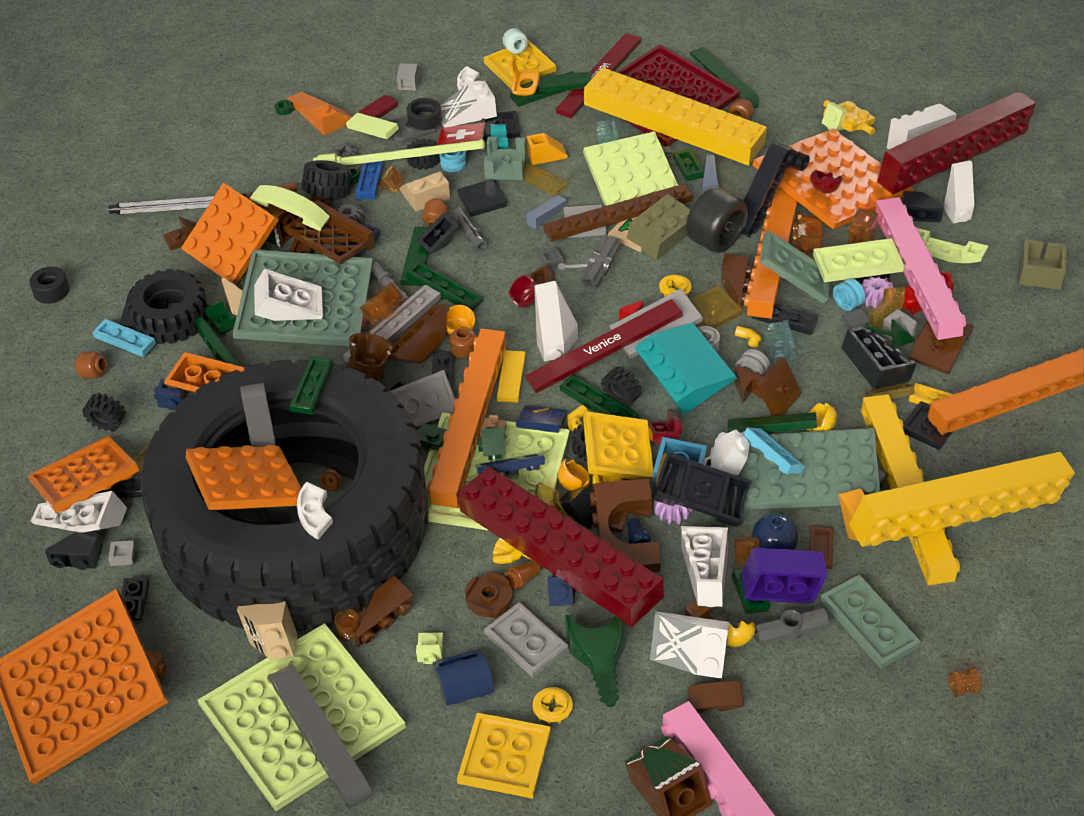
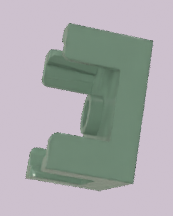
M488 137V156H484L485 179L523 180L526 161L525 138H516V149H498L497 138Z

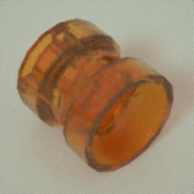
M352 609L339 611L335 616L337 634L341 640L345 642L354 641L360 626L358 614Z
M976 668L966 669L962 674L959 671L948 674L949 687L954 697L963 696L965 692H970L971 694L981 692V678Z

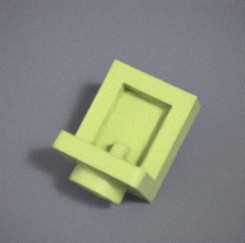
M834 102L828 103L822 124L827 126L829 130H843L844 128L841 126L847 110Z

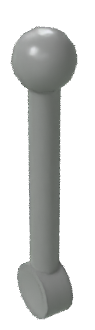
M560 263L558 264V269L587 267L588 263L573 265Z

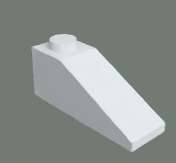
M971 161L952 164L944 202V210L953 223L966 222L971 220L974 209Z
M737 430L716 438L710 467L739 475L748 458L750 446L748 439Z

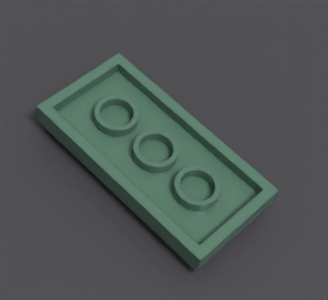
M768 230L763 235L760 263L794 284L797 288L811 295L812 298L822 303L829 300L830 282L823 281L816 261Z
M860 574L821 595L820 601L880 669L920 647L921 641Z

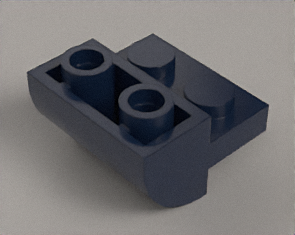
M480 649L433 662V668L447 706L495 692L488 662Z

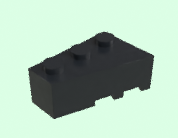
M862 326L847 329L841 348L874 390L906 383L911 380L917 364L914 360L908 361L900 355L901 351L895 348L893 350L885 344L886 340L874 331L862 328Z

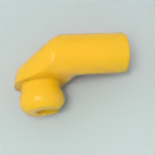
M737 326L735 336L749 339L748 345L757 348L759 342H761V336L752 329Z
M580 405L567 415V427L571 431L574 428L578 429L577 426L579 424L582 425L580 419L586 411L588 412L584 405Z

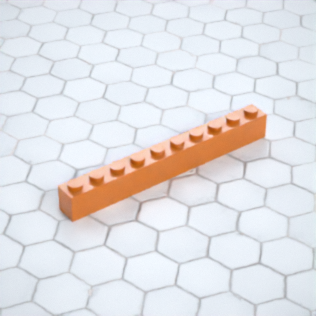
M778 187L767 210L760 242H763V235L768 230L787 243L790 241L798 201L780 187ZM759 243L754 261V267L756 268H752L751 280L753 281H749L747 293L750 294H746L744 306L748 307L747 315L772 319L781 277L760 263L762 243Z
M480 329L478 337L474 338V351L469 354V367H465L464 383L461 382L459 385V398H456L454 401V414H450L448 422L449 430L444 432V446L439 448L438 464H434L432 482L429 481L427 486V495H430L431 505L458 508L459 506L457 492L465 486L478 443L477 439L480 436L479 434L506 350L505 331Z
M1084 348L1070 354H1064L1053 360H1047L1042 364L1028 367L1025 370L1011 373L997 380H991L983 385L974 386L969 390L955 393L952 396L937 399L930 405L929 420L937 427L940 434L944 435L947 432L962 429L1083 385Z

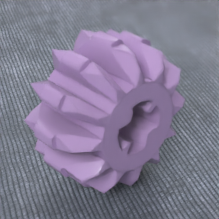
M870 276L869 280L864 279L861 286L865 292L864 303L866 307L872 305L875 310L877 306L881 309L885 305L890 306L895 294L893 283L888 282L887 278L880 279L879 276L878 278Z
M654 500V512L656 516H659L661 522L667 519L669 525L672 521L679 525L681 520L687 521L689 515H691L692 509L677 504L670 506Z

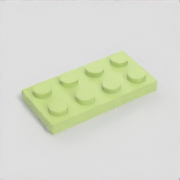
M892 238L813 250V257L824 282L904 271L905 265Z

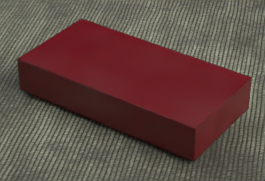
M384 94L360 110L359 113L380 119L398 107V103Z

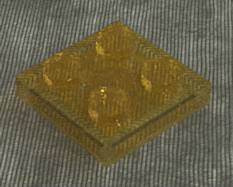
M719 286L689 299L701 314L703 321L700 323L703 326L717 328L742 316L743 309Z

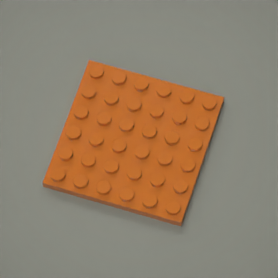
M830 129L789 145L809 155L810 161L804 171L788 167L779 185L781 189L832 229L875 212L876 201L897 197L902 200L903 191L914 192V189L910 186L895 194L890 193L877 182L881 168L880 162L873 159L835 129ZM765 155L755 158L752 166L759 169ZM819 170L825 174L833 172L835 179L841 175L843 180L835 192L825 194L812 186L810 176L813 171Z
M117 589L0 658V702L28 779L34 785L169 703L124 600Z

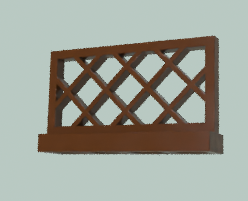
M315 200L313 203L330 216L325 224L330 229H322L321 231L316 229L306 230V227L309 226L303 224L302 217H298L284 227V232L340 265L364 248L371 250L375 247L374 231L319 200ZM297 227H304V230H294V229L297 228ZM334 234H341L344 237H334ZM318 235V238H308L306 236ZM320 235H332V237L320 238ZM355 242L358 245H349V243ZM332 243V246L323 247L320 245ZM335 243H346V246H335ZM335 252H346L342 256L335 254Z

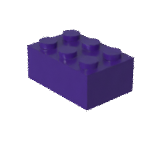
M761 547L752 549L741 573V581L745 599L814 603L828 574L823 552L767 549Z

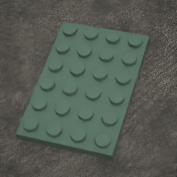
M874 428L768 434L805 466L802 473H791L788 475L781 472L775 462L766 459L760 449L751 445L749 446L747 461L740 471L741 477L752 481L743 509L746 510L840 505L838 496L840 493L861 488L865 495L880 492Z

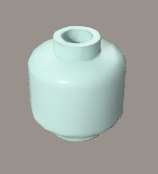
M509 29L503 36L504 46L513 54L522 53L528 45L526 35L519 29Z

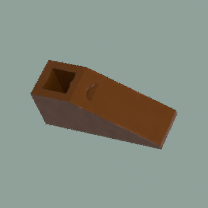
M724 254L721 282L736 310L740 312L741 305H744L747 294L744 290L748 291L749 279L746 277H750L752 265H748L749 256Z
M395 576L375 590L355 635V646L357 648L363 643L369 644L375 638L376 633L381 629H388L394 623V619L399 615H406L412 609L413 594Z

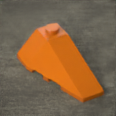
M304 92L286 98L323 135L346 126V122L352 118L345 110Z

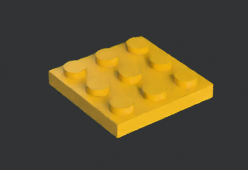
M529 40L526 49L520 54H513L505 48L483 57L484 64L510 89L514 79V74L509 64L512 58L515 59L519 72L538 71L540 76L556 72V65ZM526 79L521 82L520 86L529 83L533 80Z
M586 411L583 415L588 474L633 480L649 478V482H651L653 479V462L648 420Z
M477 713L458 773L457 783L533 799L551 734V727Z

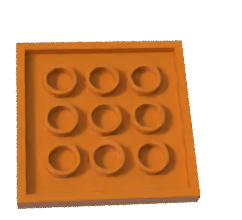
M223 183L181 249L222 278L224 277L229 282L237 285L249 267L252 251L260 250L279 219Z
M108 435L27 476L53 511L57 513L68 510L71 505L79 501L90 499L93 494L101 490L110 489L113 484L121 480L131 478L135 473L139 472V468Z
M279 446L197 447L186 450L187 462L209 510L297 506L298 495L302 488Z

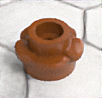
M333 469L323 472L320 477V484L327 491H336L340 487L339 484L342 483L340 474H337Z

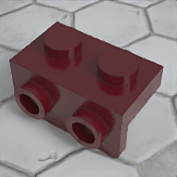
M668 409L667 421L648 422L649 437L656 444H661L663 437L679 440V434L683 432V423L679 421V417L673 409Z

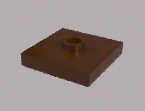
M926 323L909 355V360L912 359L916 363L949 375L966 341V337L959 336L937 340L930 324Z
M779 358L756 384L772 416L783 415L802 394L785 358Z

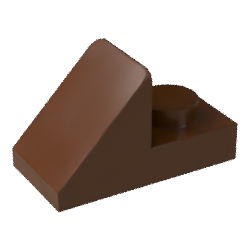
M178 217L181 228L163 234L169 249L172 251L182 247L197 223Z
M737 366L735 368L737 379L734 380L742 403L746 401L751 393L763 398L756 385L763 376Z

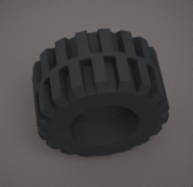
M315 160L304 164L302 190L319 198H344L349 195L352 171L345 165L333 161Z

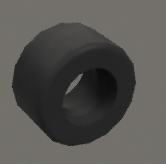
M49 266L41 268L34 272L29 280L33 296L41 303H56L68 295L69 284L66 274L58 267Z

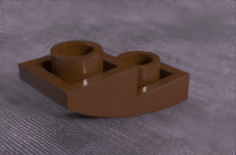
M740 681L714 682L688 687L689 702L697 713L717 708L721 712L744 707Z

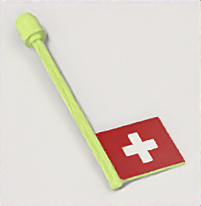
M485 122L443 127L440 131L437 146L342 158L337 156L336 153L318 155L313 158V161H333L346 166L474 149L483 150L485 147L483 140Z

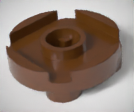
M486 573V576L480 578L476 576L469 581L465 589L467 607L479 616L497 618L510 607L513 601V593L509 581L497 573ZM490 592H493V597L487 598L485 597V595H483L484 593L489 594Z

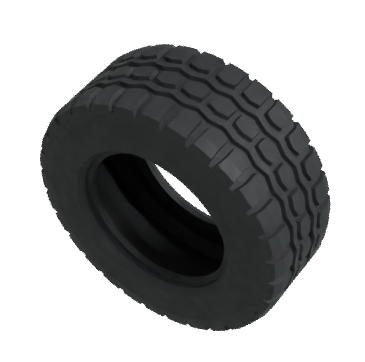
M298 359L296 363H292L291 360L271 361L270 365H265V363L254 364L244 367L242 372L239 370L229 372L220 376L219 381H210L195 390L196 395H189L175 407V412H170L160 424L159 431H156L151 439L143 463L141 479L143 505L164 569L167 571L175 587L197 608L219 621L224 622L227 620L229 625L244 629L237 611L238 606L275 604L286 601L296 632L305 631L308 625L315 629L324 623L326 626L333 624L334 618L344 620L359 613L360 606L366 608L369 606L375 590L393 576L400 581L403 572L408 571L423 542L428 523V497L421 442L412 418L393 393L388 392L386 387L373 378L368 379L366 374L352 368L345 370L344 366L333 363V368L314 414L311 415L290 411L291 401L309 360ZM264 382L276 446L280 447L288 464L302 462L322 464L341 471L353 480L345 493L332 505L324 509L332 517L333 523L319 539L310 535L304 529L300 520L282 524H260L235 517L223 509H208L187 462L186 450L197 447L219 448L226 446L233 448L251 446L241 396V386Z

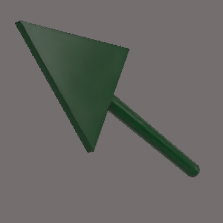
M893 319L891 320L892 332L862 324V328L892 336V349L916 341Z

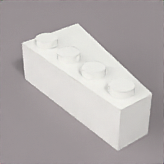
M936 104L925 108L923 112L915 111L911 116L906 114L901 116V119L893 118L890 124L887 149H891L956 120L957 114L942 104Z
M681 526L682 553L697 605L722 607L728 557V528Z

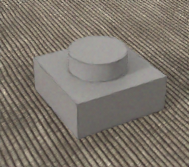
M111 542L108 558L110 566L133 565L136 550L135 542Z

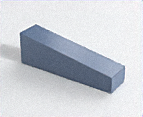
M714 154L706 156L702 193L710 188L718 187Z
M557 195L527 213V225L537 230L567 205V199Z

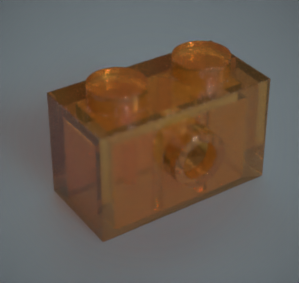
M859 207L848 228V244L874 241L878 218L877 212Z
M798 214L797 222H793L792 244H796V249L801 252L813 253L814 249L821 248L822 220L817 216Z
M390 282L375 292L360 309L363 316L373 324L382 317L385 319L394 312L393 308L403 299V296L393 283Z

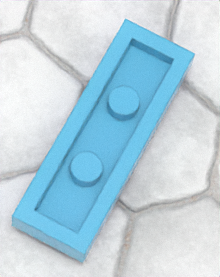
M107 319L93 331L94 338L143 358L156 345L155 338Z
M746 428L743 435L750 441V445L760 449L766 459L775 462L781 472L788 475L791 473H802L805 466L761 428Z

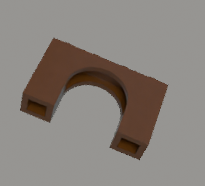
M649 478L594 483L593 492H589L590 505L595 506L596 513H592L593 527H598V534L595 535L650 571L660 572L661 558L658 542L624 543L615 538L609 529L610 521L621 512L651 509L652 496Z

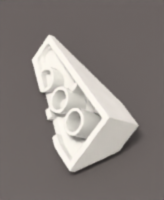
M556 281L534 285L537 346L544 362L553 361L567 354L578 339V324Z
M113 491L93 494L90 499L79 501L63 512L55 513L47 502L40 503L35 510L31 522L36 525L70 531L88 532L120 526L127 507Z

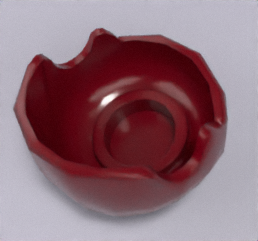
M819 170L813 171L810 176L812 186L825 194L835 192L843 180L841 175L835 179L833 172L825 174Z
M522 275L517 278L509 290V296L513 299L512 302L521 308L535 302L534 285H538L537 282L528 275Z

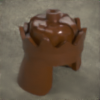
M356 333L351 335L349 338L351 356L345 368H352L364 373L368 379L373 378L378 381L381 378L383 379L384 362L393 349L392 344L385 338L375 334Z

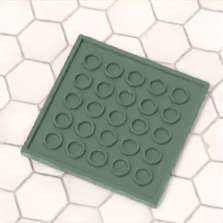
M266 250L252 251L233 329V338L350 347V336L362 333L373 258L351 257L340 265L321 254ZM267 269L321 286L323 317L321 319L274 321L255 315L254 285L263 270Z

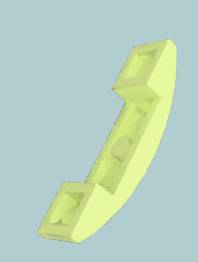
M259 185L250 197L251 201L266 208L272 204L302 217L303 224L318 231L322 230L330 218L325 211L312 201L281 187Z
M918 228L921 239H924L926 248L931 252L932 256L948 262L982 261L988 250L987 245L968 241L966 246L930 238V231Z

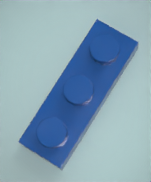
M384 161L363 163L356 189V199L376 198Z

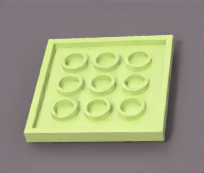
M655 132L593 145L583 149L584 156L605 206L678 185Z

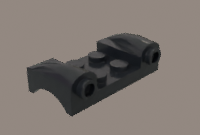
M667 452L660 460L652 500L670 506L677 504L716 517L715 521L738 527L744 521L743 508L752 481Z

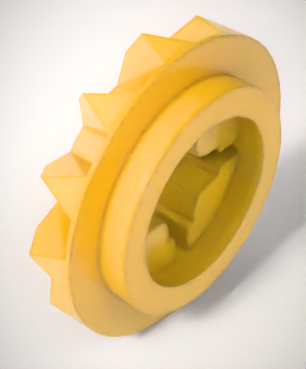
M669 275L660 281V293L664 294L665 297L677 291L675 288H672V284L676 288L682 289L687 297L689 292H691L692 285L690 280L682 275Z
M557 687L545 688L538 692L533 699L534 714L538 716L539 721L544 720L548 724L551 722H558L560 724L561 720L568 719L573 709L570 695L565 690ZM553 699H555L556 707L554 711L550 712L549 706Z

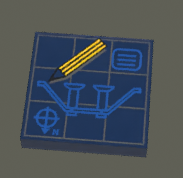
M524 405L516 419V427L559 433L567 418V410Z

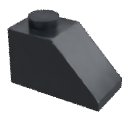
M903 191L901 202L903 205H906L907 213L909 216H912L913 221L941 222L944 210L943 205L924 192Z

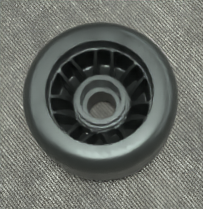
M713 187L706 190L698 197L689 212L686 222L688 237L714 253L728 250L738 240L745 227L748 217L747 205L742 199L722 188Z

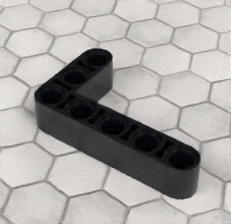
M773 142L769 146L744 199L748 209V217L742 231L743 235L751 238L750 235L758 231L787 168L804 171L810 161L809 155L779 142Z

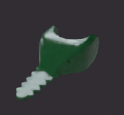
M571 614L565 615V628L570 653L591 670V674L594 675L593 680L597 682L595 687L599 688L598 695L602 696L600 702L605 703L607 707L615 706L616 701L620 699L619 695L616 694L619 692V689L615 687L618 685V681L615 680L617 678L615 664L625 649L624 621L615 616L609 624L603 627L588 628L578 624Z

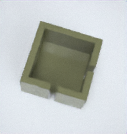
M1025 239L1020 256L1019 284L1061 290L1066 272V244L1048 242L1044 258L1040 259L1044 241Z

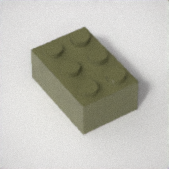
M667 194L629 223L627 239L642 247V251L657 260L687 236L686 222L690 209Z

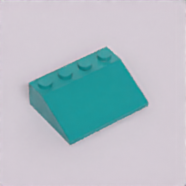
M693 322L653 334L634 347L641 360L683 415L737 379Z

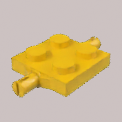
M826 100L823 104L826 109L828 103H831L829 100ZM851 101L838 104L847 110L841 127L849 132L861 130L869 135L874 134L875 128L870 126L875 121L874 116L870 115L868 111L860 109Z

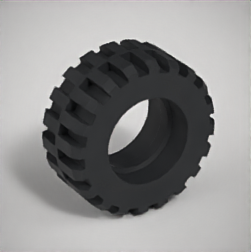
M166 269V271L161 272L159 270L155 271L152 275L150 273L145 275L144 279H139L135 286H132L126 299V306L134 330L155 338L158 344H164V342L173 344L177 340H181V342L187 340V336L193 337L197 334L196 319L203 317L206 322L208 320L204 310L208 307L204 286L197 277H194L189 272L185 273L183 270L177 269V271H173L172 269ZM164 299H168L169 304L179 303L167 309L151 308L154 304Z

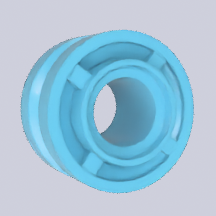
M466 151L440 154V165L445 171L458 172L464 169L467 164Z
M849 278L833 289L836 303L845 311H851L865 302V292L860 283L855 279Z

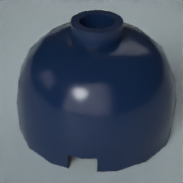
M780 513L764 515L755 523L751 536L752 546L754 548L794 550L798 544L797 527L786 515Z

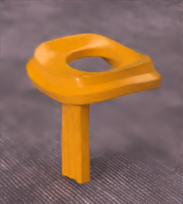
M512 58L509 63L514 74L511 86L512 93L519 96L534 94L539 83L540 73L538 71L519 72L515 59ZM526 79L533 80V84L529 88L520 87L522 81Z

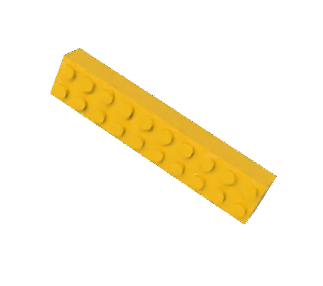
M603 67L584 87V105L748 166L765 145L767 127Z
M1056 452L864 495L849 526L862 547L876 546L885 541H897L903 537L918 536L928 531L935 532L949 526L957 527L962 523L977 522L987 517L995 518L1008 512L1015 513L1025 508L1033 509L1042 504L1056 503L1061 498L1064 489L1070 484V480L1075 472L1062 453Z

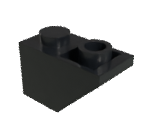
M75 532L48 547L45 554L50 566L56 568L95 569L103 545L98 533Z

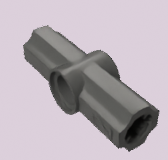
M612 236L605 237L598 250L592 253L587 268L580 280L585 288L596 289L603 275H606L607 271H609L613 258L620 246L616 238Z
M822 607L802 612L787 610L779 618L755 623L756 632L754 638L759 645L783 639L789 642L795 641L802 634L828 628V615L825 608Z

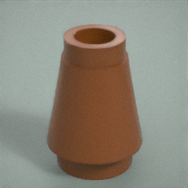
M535 561L513 566L505 573V578L509 581L512 589H521L541 572V568Z

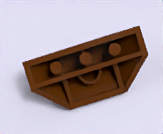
M445 304L431 306L392 345L393 349L386 360L402 363H422L427 360L428 354L438 348L440 342L446 337L447 306Z

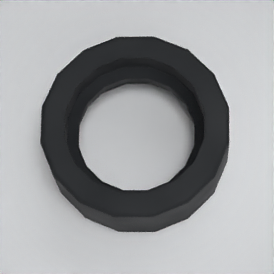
M432 98L415 99L406 108L408 123L415 129L429 130L439 125L442 120L441 106L438 101ZM420 112H431V113H432V114H429V115H426V116L416 115L417 113H420Z

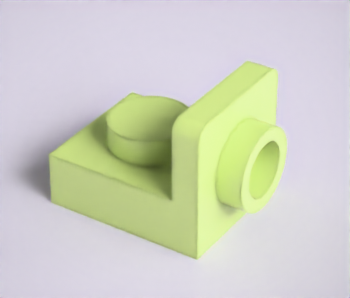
M418 633V645L416 646L417 661L433 664L435 661L442 660L443 633Z

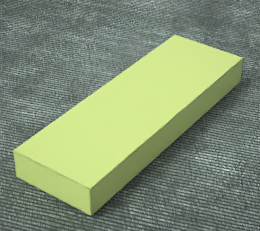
M356 113L346 122L349 129L384 139L390 138L399 129L397 123L361 113Z

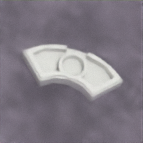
M466 66L457 78L458 91L466 85L474 83L480 77V73Z
M306 482L300 490L297 499L298 516L304 529L314 538L319 539L333 523L332 517L323 509L327 492Z

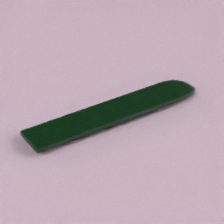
M701 47L690 52V55L715 77L740 91L739 99L749 100L754 108L758 107L759 100L754 91L709 51Z

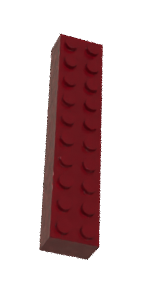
M1018 91L886 150L877 182L890 193L895 194L940 172L946 171L952 167V164L972 159L981 153L998 147L1000 144L1011 141L1019 135L1025 134L1028 130L1030 118L1034 114L1033 110L1036 102Z
M487 467L457 492L459 508L463 514L631 627L664 598L663 578L491 467Z

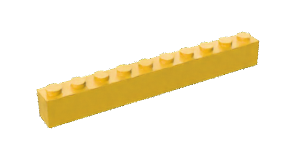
M889 394L863 398L861 413L867 428H874L876 452L883 471L889 474L887 481L890 489L924 482L923 471L916 464V454L910 449L909 437L904 434L903 422L901 419H898L896 404L892 403ZM945 528L935 532H924L918 536H909L927 585L954 582L956 580L957 572L960 571V564L958 559L953 556L952 543L945 536Z

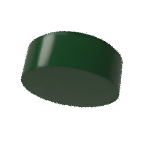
M289 100L278 101L275 104L276 113L279 115L292 113L293 103Z

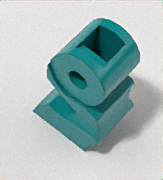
M490 125V137L497 138L498 149H508L506 125Z

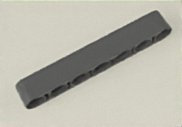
M264 382L241 386L240 390L251 446H276ZM288 506L264 507L267 524L291 522Z
M293 664L269 675L274 690L348 809L372 797L373 794L368 782Z

